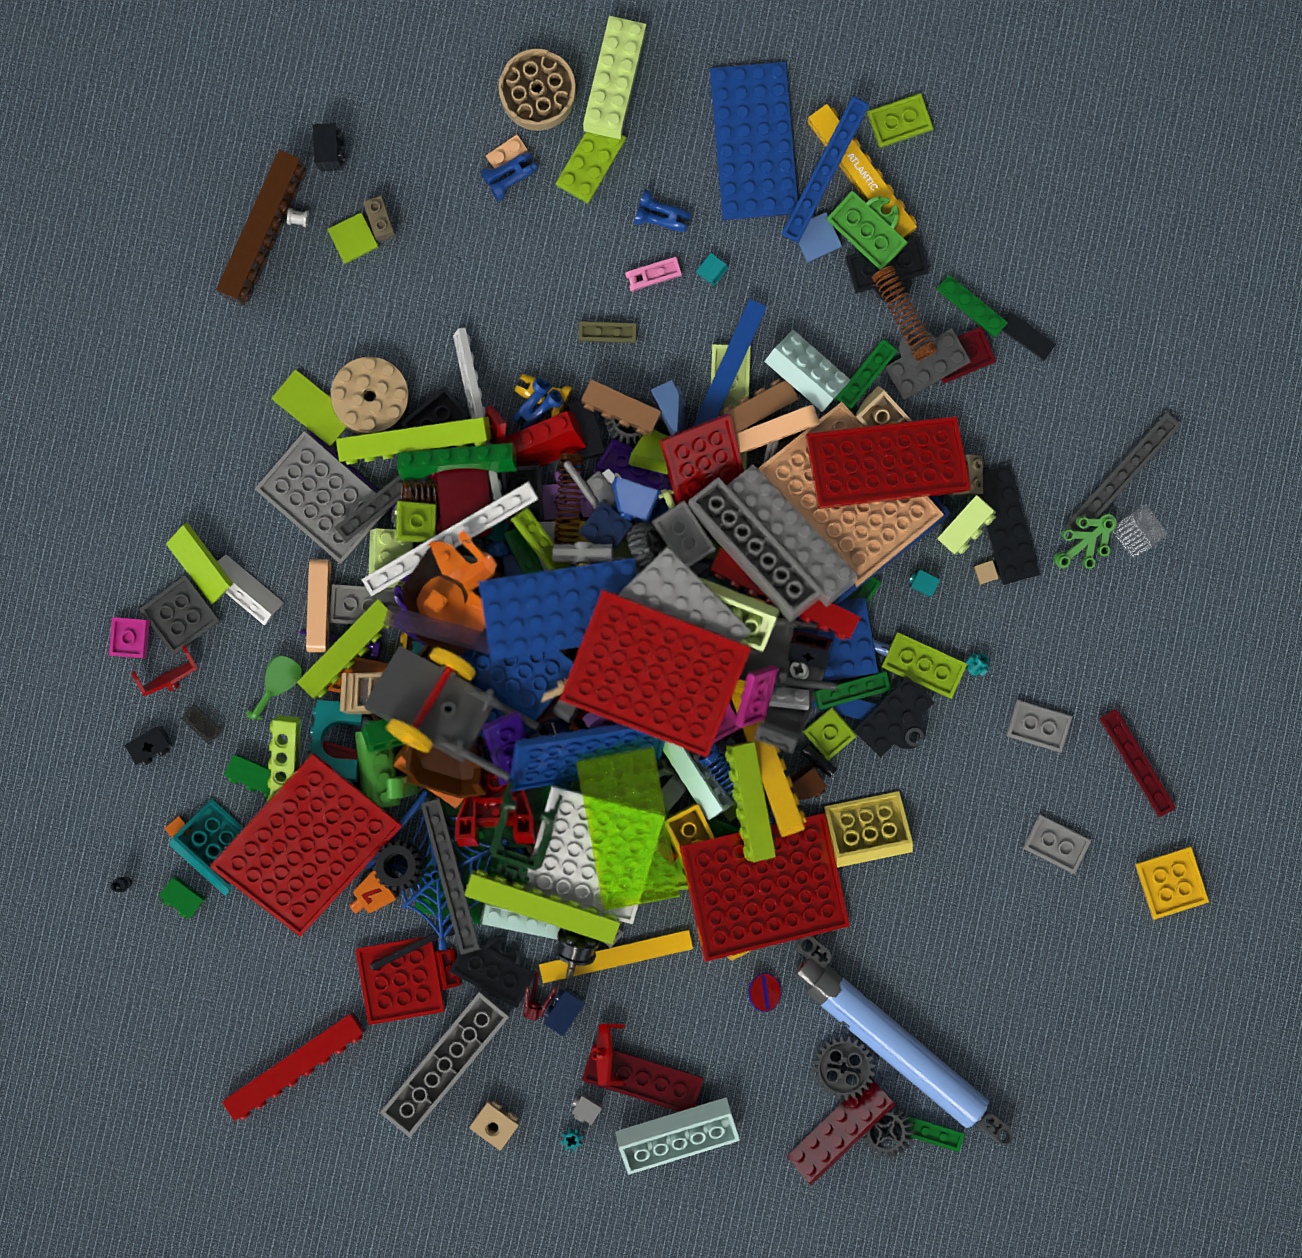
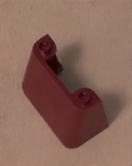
M459 468L443 470L429 475L430 478H433L434 482H437L440 519L436 523V535L491 504L487 470ZM493 526L477 534L471 539L485 538L488 534L491 533Z

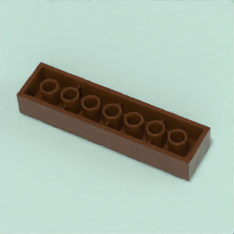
M278 150L216 288L223 297L243 306L245 302H249L252 296L251 289L253 285L258 283L260 278L258 273L261 267H264L267 263V253L275 245L274 238L276 233H279L283 227L282 220L284 215L287 216L288 209L291 208L290 202L292 198L297 196L299 190L297 186L300 180L303 181L307 171L300 158Z

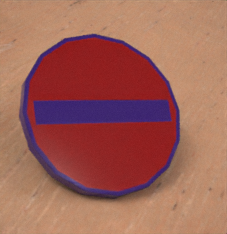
M761 973L752 979L748 988V997L752 1006L760 1012H769L779 1004L781 987L775 976L769 973Z

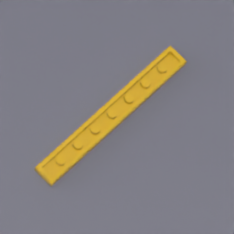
M689 929L594 951L596 953L595 961L590 965L576 966L573 976L691 950L693 946ZM558 959L539 964L543 983L565 979L568 963Z

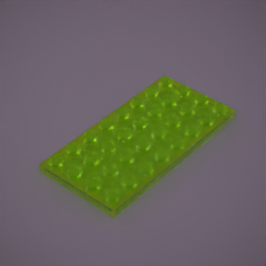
M654 747L577 760V769L603 910L607 911L680 897Z

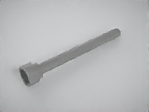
M566 461L564 467L593 508L596 509L599 501L572 463Z

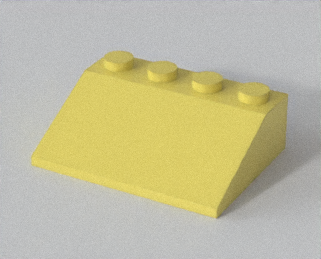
M899 791L824 806L837 868L913 852V841Z

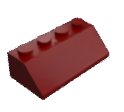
M572 411L563 412L505 437V443H513L517 453V462L540 461V467L559 460L560 454L575 453L587 448L575 414Z

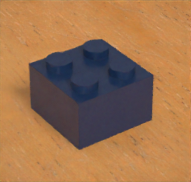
M603 499L579 533L595 545L612 544L614 553L635 521L622 518L617 508Z
M566 987L565 990L560 989L554 999L555 1005L552 1006L550 1004L543 1016L545 1018L544 1024L561 1036L565 1035L586 1001L584 997L569 987Z

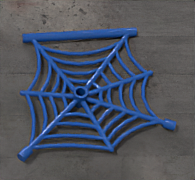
M426 790L422 791L399 822L402 823V827L385 845L394 841L420 808L421 804L427 802L426 799L430 794ZM424 813L417 832L409 842L410 844H413L425 820ZM446 816V819L456 820L457 818L453 816ZM448 826L449 830H454L451 836L454 848L457 850L459 854L467 858L462 862L458 861L459 868L461 867L460 872L462 880L464 883V887L466 889L467 885L465 884L463 876L464 865L470 863V878L473 869V861L478 859L476 867L477 871V869L480 868L482 857L490 853L491 845L484 844L481 841H479V844L481 846L489 848L483 852L474 850L469 846H464L471 852L477 853L476 855L470 857L463 853L454 842L456 827ZM427 829L423 841L417 850L422 848L427 837H429L430 844L423 857L426 858L431 850L432 858L426 864V868L433 862L434 871H422L425 876H430L431 880L427 882L424 876L421 877L425 885L421 888L419 882L417 884L419 890L416 893L411 888L412 897L407 900L405 891L401 890L404 898L402 908L408 907L425 918L440 938L438 941L439 950H447L444 938L452 929L453 923L444 932L443 926L451 916L449 913L443 921L442 909L447 905V901L442 905L441 898L445 893L444 891L441 893L440 874L439 879H436V874L439 873ZM507 838L501 840L504 847L509 845ZM401 854L396 855V856L393 858V860L396 859V858H397L398 856H400ZM490 854L484 870L486 872L488 871L492 854ZM372 859L366 867L371 870L376 863ZM407 860L391 864V868L397 869L404 875L403 871H407L408 867L400 865L406 863ZM436 882V888L431 886V884ZM427 888L432 889L437 894V901L424 893ZM421 894L438 906V915L427 903L417 897ZM415 900L428 908L438 920L439 930L424 913L409 904ZM475 900L472 904H470V909L479 901Z

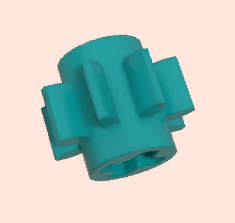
M973 653L966 661V664H968L967 670L973 676L980 674L983 677L991 667L988 665L990 663L989 658L983 653L978 655Z
M568 1127L567 1133L561 1132V1136L565 1139H562L560 1144L565 1143V1151L568 1148H572L575 1152L577 1145L582 1147L583 1144L579 1139H582L584 1135L578 1134V1128L571 1130ZM572 1135L575 1136V1141L568 1142Z

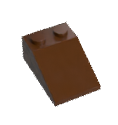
M811 763L790 777L793 785L790 790L792 794L796 793L798 800L810 799L814 796L817 798L825 792L827 787ZM765 795V800L770 805L767 795Z

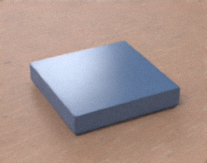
M826 212L810 220L798 243L807 263L842 248L832 224L826 220L828 217Z

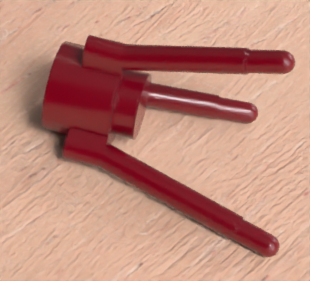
M539 970L535 973L530 1001V987H526L523 1016L534 1021L538 1020L539 1016H544L547 1006L558 989L557 987L553 988L541 1008L540 1003L534 1001Z

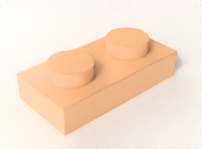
M515 135L487 154L486 158L493 168H497L516 156L528 152V149L519 136Z

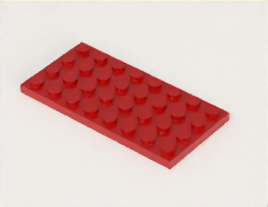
M957 416L808 433L805 436L818 509L967 492L971 489Z

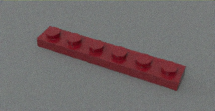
M1113 709L1098 718L1157 817L1160 818L1176 808L1117 709Z

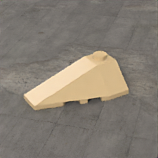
M879 386L864 399L855 415L865 427L912 422L885 390Z

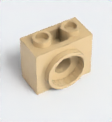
M488 1100L469 1128L501 1151L520 1122L514 1113L510 1111L508 1113L505 1112L500 1103L495 1100ZM494 1122L498 1125L499 1129L492 1131L489 1129L488 1124Z

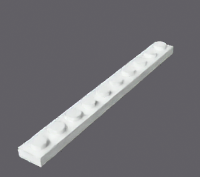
M458 328L453 338L471 419L485 417L486 411L481 403L482 392L477 384L478 373L474 370V355L469 347L470 336L466 333V328ZM490 440L486 441V445H493ZM487 470L490 501L493 503L502 498L500 491L501 481L498 479L496 472Z
M527 482L361 580L370 595L373 596L411 574L430 546L427 544L431 541L451 544L455 548L462 544L458 536L461 531H464L472 538L539 498L531 484Z

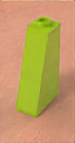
M656 430L653 431L652 435L648 433L646 436L643 435L632 451L628 464L669 475L660 440L668 436Z

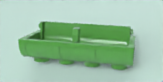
M362 731L355 732L361 791L381 807L400 805V798H387L386 778L397 776V768L393 766L394 758L396 757L395 747L368 753Z

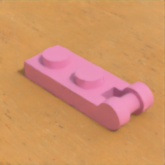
M676 257L625 273L626 278L629 279L631 284L629 285L631 292L682 276ZM642 275L643 281L638 282L636 276Z

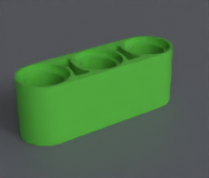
M406 774L386 778L387 798H404L418 794V786L406 782Z

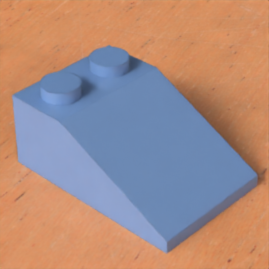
M672 380L651 389L657 409L661 411V417L670 434L674 435L684 431L686 425L684 407H686V403L682 397L683 394L680 387H675Z

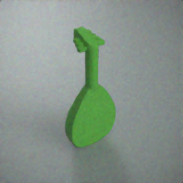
M276 655L270 660L265 671L264 685L266 692L254 711L247 710L245 712L247 714L246 717L251 720H262L263 718L260 717V714L271 697L284 693L297 683L302 673L301 667L297 662L283 655Z

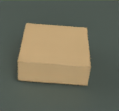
M993 560L974 566L979 585L999 579Z

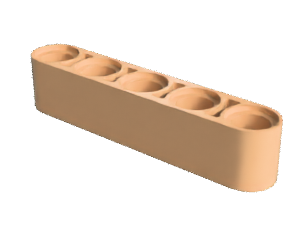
M814 405L806 406L735 434L740 454L746 453L816 426L820 422Z
M310 559L307 652H327L329 647L330 559Z

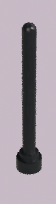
M448 920L444 924V932L451 925V920ZM454 927L445 937L455 935ZM435 931L371 963L370 969L374 971L438 939L439 936Z

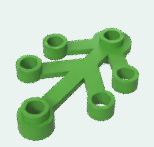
M1104 514L1099 519L1079 516L1076 519L1077 526L1083 529L1088 526H1096L1091 532L1073 531L1065 528L1061 532L1063 539L1067 541L1072 539L1082 540L1066 553H1056L1053 559L1054 564L1060 568L1068 567L1071 559L1086 547L1082 564L1084 567L1092 569L1096 564L1095 559H1093L1095 542L1100 534L1101 540L1100 545L1097 547V553L1101 556L1109 555V534L1115 529L1117 524L1116 518L1111 514ZM1085 519V523L1081 525V520ZM1110 521V524L1106 527V522ZM1067 532H1070L1069 537H1066ZM1105 547V552L1101 553L1102 548ZM1066 558V561L1062 564V559ZM1088 560H1091L1090 565H1087Z

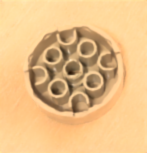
M530 49L515 55L505 65L499 79V95L502 106L509 118L523 128L541 131L559 125L568 117L575 104L576 86L571 68L559 55L557 56L544 49ZM539 86L542 87V90L538 93L534 92L533 88Z
M362 357L349 362L337 373L331 387V402L338 419L347 429L358 435L391 431L402 422L409 406V391L403 375L393 364L377 357ZM374 393L376 398L373 401L368 402L365 400L367 394Z

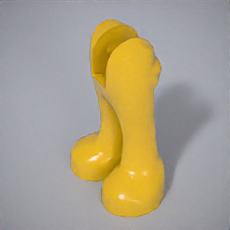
M522 374L519 379L530 384L527 390L516 385L514 391L523 398L528 399L535 391L532 384L536 378ZM567 385L562 389L552 386L549 392L546 393L549 394L550 391L556 389L563 397V403L567 404L573 388ZM543 396L537 404L541 405L546 397ZM562 404L558 408L551 407L549 409L551 416L554 417L563 413L565 405Z

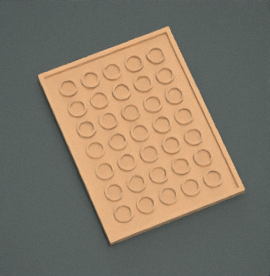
M840 402L819 419L820 424L805 430L761 465L758 470L858 575L855 585L858 587L941 519L944 514L928 496L818 509L806 434L864 427L846 405Z

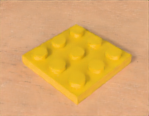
M1190 846L1135 864L1152 919L1155 920L1209 902Z

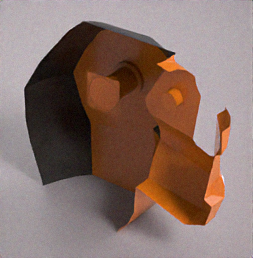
M464 531L458 534L459 540L477 558L476 563L469 564L451 544L431 541L427 544L430 546L402 586L409 621L416 637L432 648H441L456 656L463 655L472 647L485 628L481 596L473 590L479 586L478 582L486 581L495 575L497 567L494 558L475 546L470 541L471 537Z

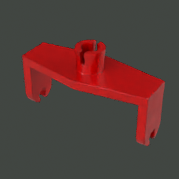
M186 645L181 647L189 663L162 674L144 686L136 672H131L143 696H147L165 687L168 688V691H174L172 685L177 689L180 686L177 681L198 669Z
M599 1024L597 1047L591 1051V1053H596V1055H591L593 1060H596L598 1085L625 1086V1081H610L613 1055L611 1029H626V1025Z

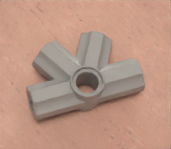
M577 542L575 545H554L553 561L569 562L571 566H576L579 563L598 564L613 561V545H592V543Z

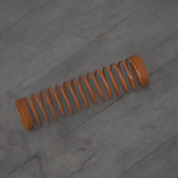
M887 266L876 272L872 279L876 282V287H880L879 292H883L881 296L886 298L884 302L889 303L887 308H890V313L894 314L893 319H897L896 324L900 325V330H903L902 335H906L904 339L909 341L907 345L912 346L910 351H915L913 356L916 361L925 359L935 353L938 348L935 344H932L934 341H930L920 348L912 350L915 345L926 341L931 335L922 338L914 344H909L913 339L927 333L928 330L920 332L913 338L906 339L910 334L922 329L925 325L923 324L911 332L903 334L906 329L919 324L922 319L913 322L905 328H900L904 323L917 318L919 314H915L904 322L898 323L901 318L915 312L916 308L895 318L899 312L910 308L914 303H910L900 310L892 312L895 307L905 304L911 298H906L895 306L889 307L892 302L905 297L908 292L902 293L892 301L886 302L889 297L905 289V287H901L888 296H883L887 291L902 284L900 281L886 290L880 291L883 286L899 279V276H896L883 285H878L880 281L896 273L894 266Z

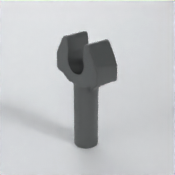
M662 759L657 764L659 770L649 777L652 782H655L663 775L670 779L675 774L676 770L674 767L672 769L667 767L669 759Z

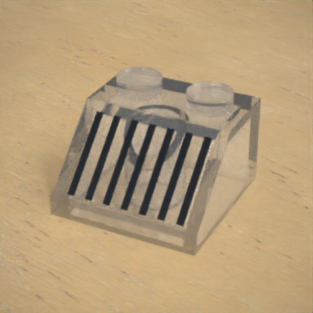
M1147 504L1140 506L1119 521L1113 530L1133 559L1169 535Z

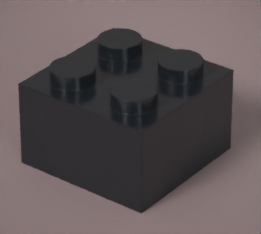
M336 123L312 124L314 163L319 171L343 170L346 158L342 150V146L345 145V139L341 129L337 127Z

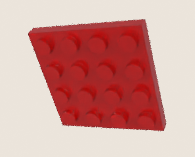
M730 414L721 415L660 440L676 505L684 500L688 505L691 498L718 477L725 485H728L744 472Z
M425 936L355 949L368 1025L445 1012L433 941L374 971L370 969L371 963Z

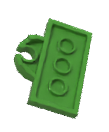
M851 191L826 220L881 270L887 267L908 244L895 231L900 218L898 207L895 204L892 207L891 213L885 215L882 213V208L890 203V199L878 196L865 203L856 193Z

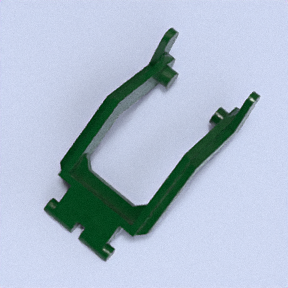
M510 778L501 803L500 818L490 847L491 856L499 859L498 866H493L491 873L507 878L510 872L513 873V881L528 885L530 880L529 877H526L528 869L536 871L543 865L563 796L559 795L554 809L550 808L549 812L544 810L542 812L540 820L545 821V827L537 854L530 857L506 849L501 840L510 812L515 810L517 801L512 800V795H510L514 779Z

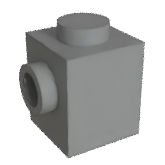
M584 1093L580 1097L576 1096L571 1104L574 1107L572 1113L575 1114L574 1118L582 1123L586 1121L591 1125L602 1109V1104Z

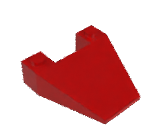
M483 768V771L488 773L486 795L464 798L456 818L455 839L459 846H479V827H497L501 803L508 783L501 786L497 775ZM525 790L510 792L512 800L517 801L515 810H511L506 826H513V837L517 844H534L537 838V824Z

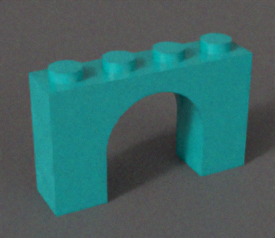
M317 700V704L313 706L312 711L315 723L311 724L310 735L313 736V742L309 743L308 754L315 753L349 782H358V760L330 757L324 751L323 740L326 733L334 726H362L364 714H346L340 711V702Z

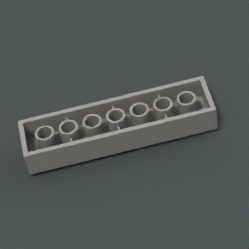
M754 465L726 485L822 590L819 600L825 607L855 584L858 575Z
M719 477L689 500L688 507L695 518L771 602L780 609L781 613L790 623L820 599L822 590Z
M480 990L380 1113L410 1138L506 1022L510 1013L484 991Z

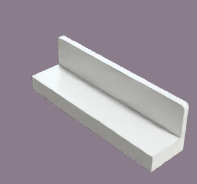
M224 555L217 562L233 582V585L225 593L265 626L273 614L284 604L283 601L228 555Z

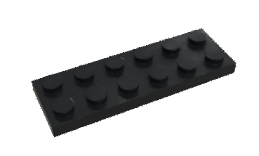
M1010 464L983 471V494H978L977 496L981 497L996 511L994 514L996 518L990 525H986L1002 585L1039 576L1038 565Z

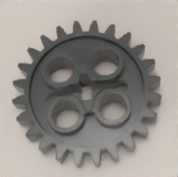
M840 1036V1042L833 1038L832 1045L826 1041L827 1048L820 1047L823 1053L816 1054L819 1061H813L814 1064L818 1065V1068L813 1069V1071L819 1074L814 1079L821 1080L818 1087L825 1086L823 1092L826 1093L830 1090V1097L837 1094L838 1100L842 1098V1095H844L845 1100H849V1095L856 1099V1092L863 1095L862 1088L869 1090L866 1084L867 1082L873 1083L870 1076L876 1075V1073L871 1072V1069L875 1068L876 1065L870 1064L874 1057L867 1056L871 1051L863 1050L865 1044L858 1046L859 1040L857 1039L852 1043L851 1037H848L846 1042L842 1036ZM836 1051L841 1053V1060L839 1062L832 1060V1054ZM854 1055L860 1057V1064L857 1066L851 1064V1058ZM844 1063H846L847 1067L860 1069L861 1073L845 1071L843 1074V1070L830 1068L828 1064L844 1066ZM831 1071H836L838 1074V1078L834 1082L828 1078ZM851 1074L857 1077L855 1085L848 1084L847 1079Z

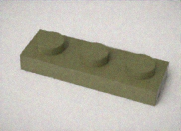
M579 321L578 341L636 344V323Z

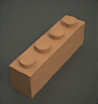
M779 378L770 383L772 387L766 390L763 387L754 392L756 396L752 398L746 396L739 400L738 406L733 407V405L724 408L721 415L730 414L736 434L798 400L799 398L792 385L786 380L782 381Z
M590 380L581 399L585 409L592 412L594 410L602 412L601 416L609 420L613 417L619 420L620 425L627 428L629 426L635 427L638 433L645 436L647 433L652 435L661 416L660 410L593 380Z

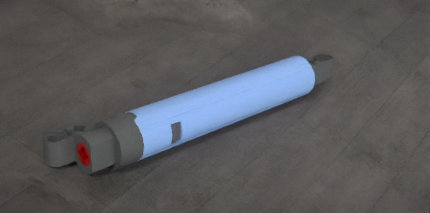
M809 936L797 940L796 948L806 959L798 967L794 975L808 986L805 993L839 1022L846 1025L853 1034L965 1128L972 1127L977 1122L979 1129L996 1143L1007 1145L1012 1142L1014 1138L1013 1131L995 1115L985 1113L989 1100L830 967L828 964L831 961V953L816 939ZM804 940L810 942L809 950H805L802 947ZM817 954H824V960L819 961L820 957ZM986 1119H990V1120H989V1124H991L992 1126H995V1128H993V1127H991V1126H986V1125H987V1122H986L985 1120H986ZM1002 1130L1006 1132L1004 1140H1001L999 1137Z

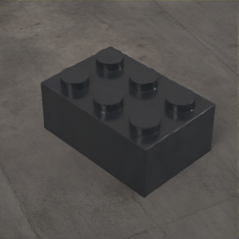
M444 386L403 420L401 425L407 429L468 420L471 417Z
M540 461L517 462V471L502 472L503 496L529 482L539 499L526 507L538 522H544ZM522 509L505 518L506 525L514 524L511 521V518H513Z

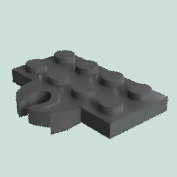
M920 329L914 332V334L917 335L920 332L924 331V329ZM953 329L946 331L936 338L930 332L920 336L919 340L931 335L926 341L915 345L912 350L918 349L930 341H934L932 344H935L938 349L932 355L916 361L913 356L915 351H910L912 346L907 345L909 341L904 339L906 335L903 336L899 347L901 358L885 367L903 400L910 398L971 363Z

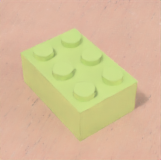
M976 495L937 539L953 554H963L970 547L968 542L972 538L976 540L983 532L981 528L985 524L990 525L996 518L994 515L996 511L981 497Z
M376 528L370 530L369 575L413 550V542L396 540L395 529ZM399 580L387 588L395 589V585H399L403 589L402 586L405 582Z

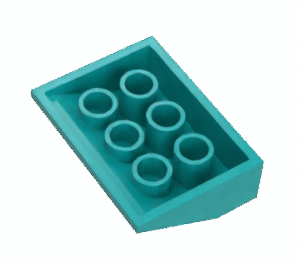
M211 799L172 837L169 846L225 897L235 887L211 869L210 864L244 827ZM188 829H190L191 832H189L186 836H184V834L188 831Z

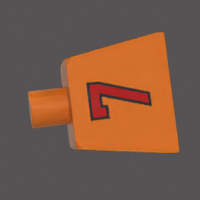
M372 871L353 891L357 899L349 904L355 914L363 908L370 914L398 898L392 889H387L385 885L379 883L380 880L374 876L377 874L376 871Z

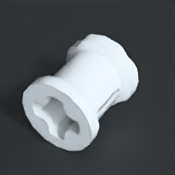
M293 208L288 209L287 225L299 224L303 225V227L308 226L309 211L302 212L295 211Z
M797 662L791 664L790 672L794 678L806 679L809 676L807 665ZM796 668H802L804 672L798 674Z

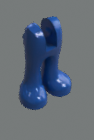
M530 152L518 155L497 168H485L480 171L486 184L490 185L491 192L498 202L504 199L507 188L527 178L539 168L537 162L530 164L524 169L521 165L532 158ZM512 170L515 171V172H514L513 174H511L510 176H508V177H506V178H504V179H502V180H500V181H498V182H495L497 179H499L500 177H502L504 174H506V173H508V172H510V171H512Z
M644 190L639 206L641 208H638L634 224L651 223L674 231H687L688 226L677 222L676 218L691 220V213L678 207L660 203L652 198L649 190ZM644 209L657 211L666 214L668 217L658 216L651 212H647Z
M542 378L534 380L532 386L535 391L512 418L515 424L522 418L526 420L521 428L522 430L537 424L551 407L558 408L564 402L559 391L553 389L536 410H533L537 402L552 388V385Z

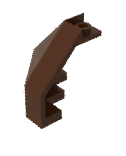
M476 740L470 752L485 760L482 744L478 745V740ZM433 746L429 752H423L410 747L401 755L406 761L405 771L408 774L406 781L408 783L456 798L486 795L488 773L483 771V767L468 759H465L464 763Z

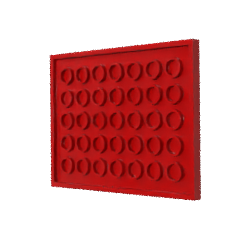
M603 589L561 694L560 701L707 757L751 647Z
M312 752L210 864V868L301 937L373 859L377 851H380L381 847L402 827V823Z
M825 813L805 817L806 822L803 823L804 830L784 837L781 836L777 824L770 825L776 857L757 862H751L745 858L743 853L745 845L740 832L679 846L704 962L850 926Z

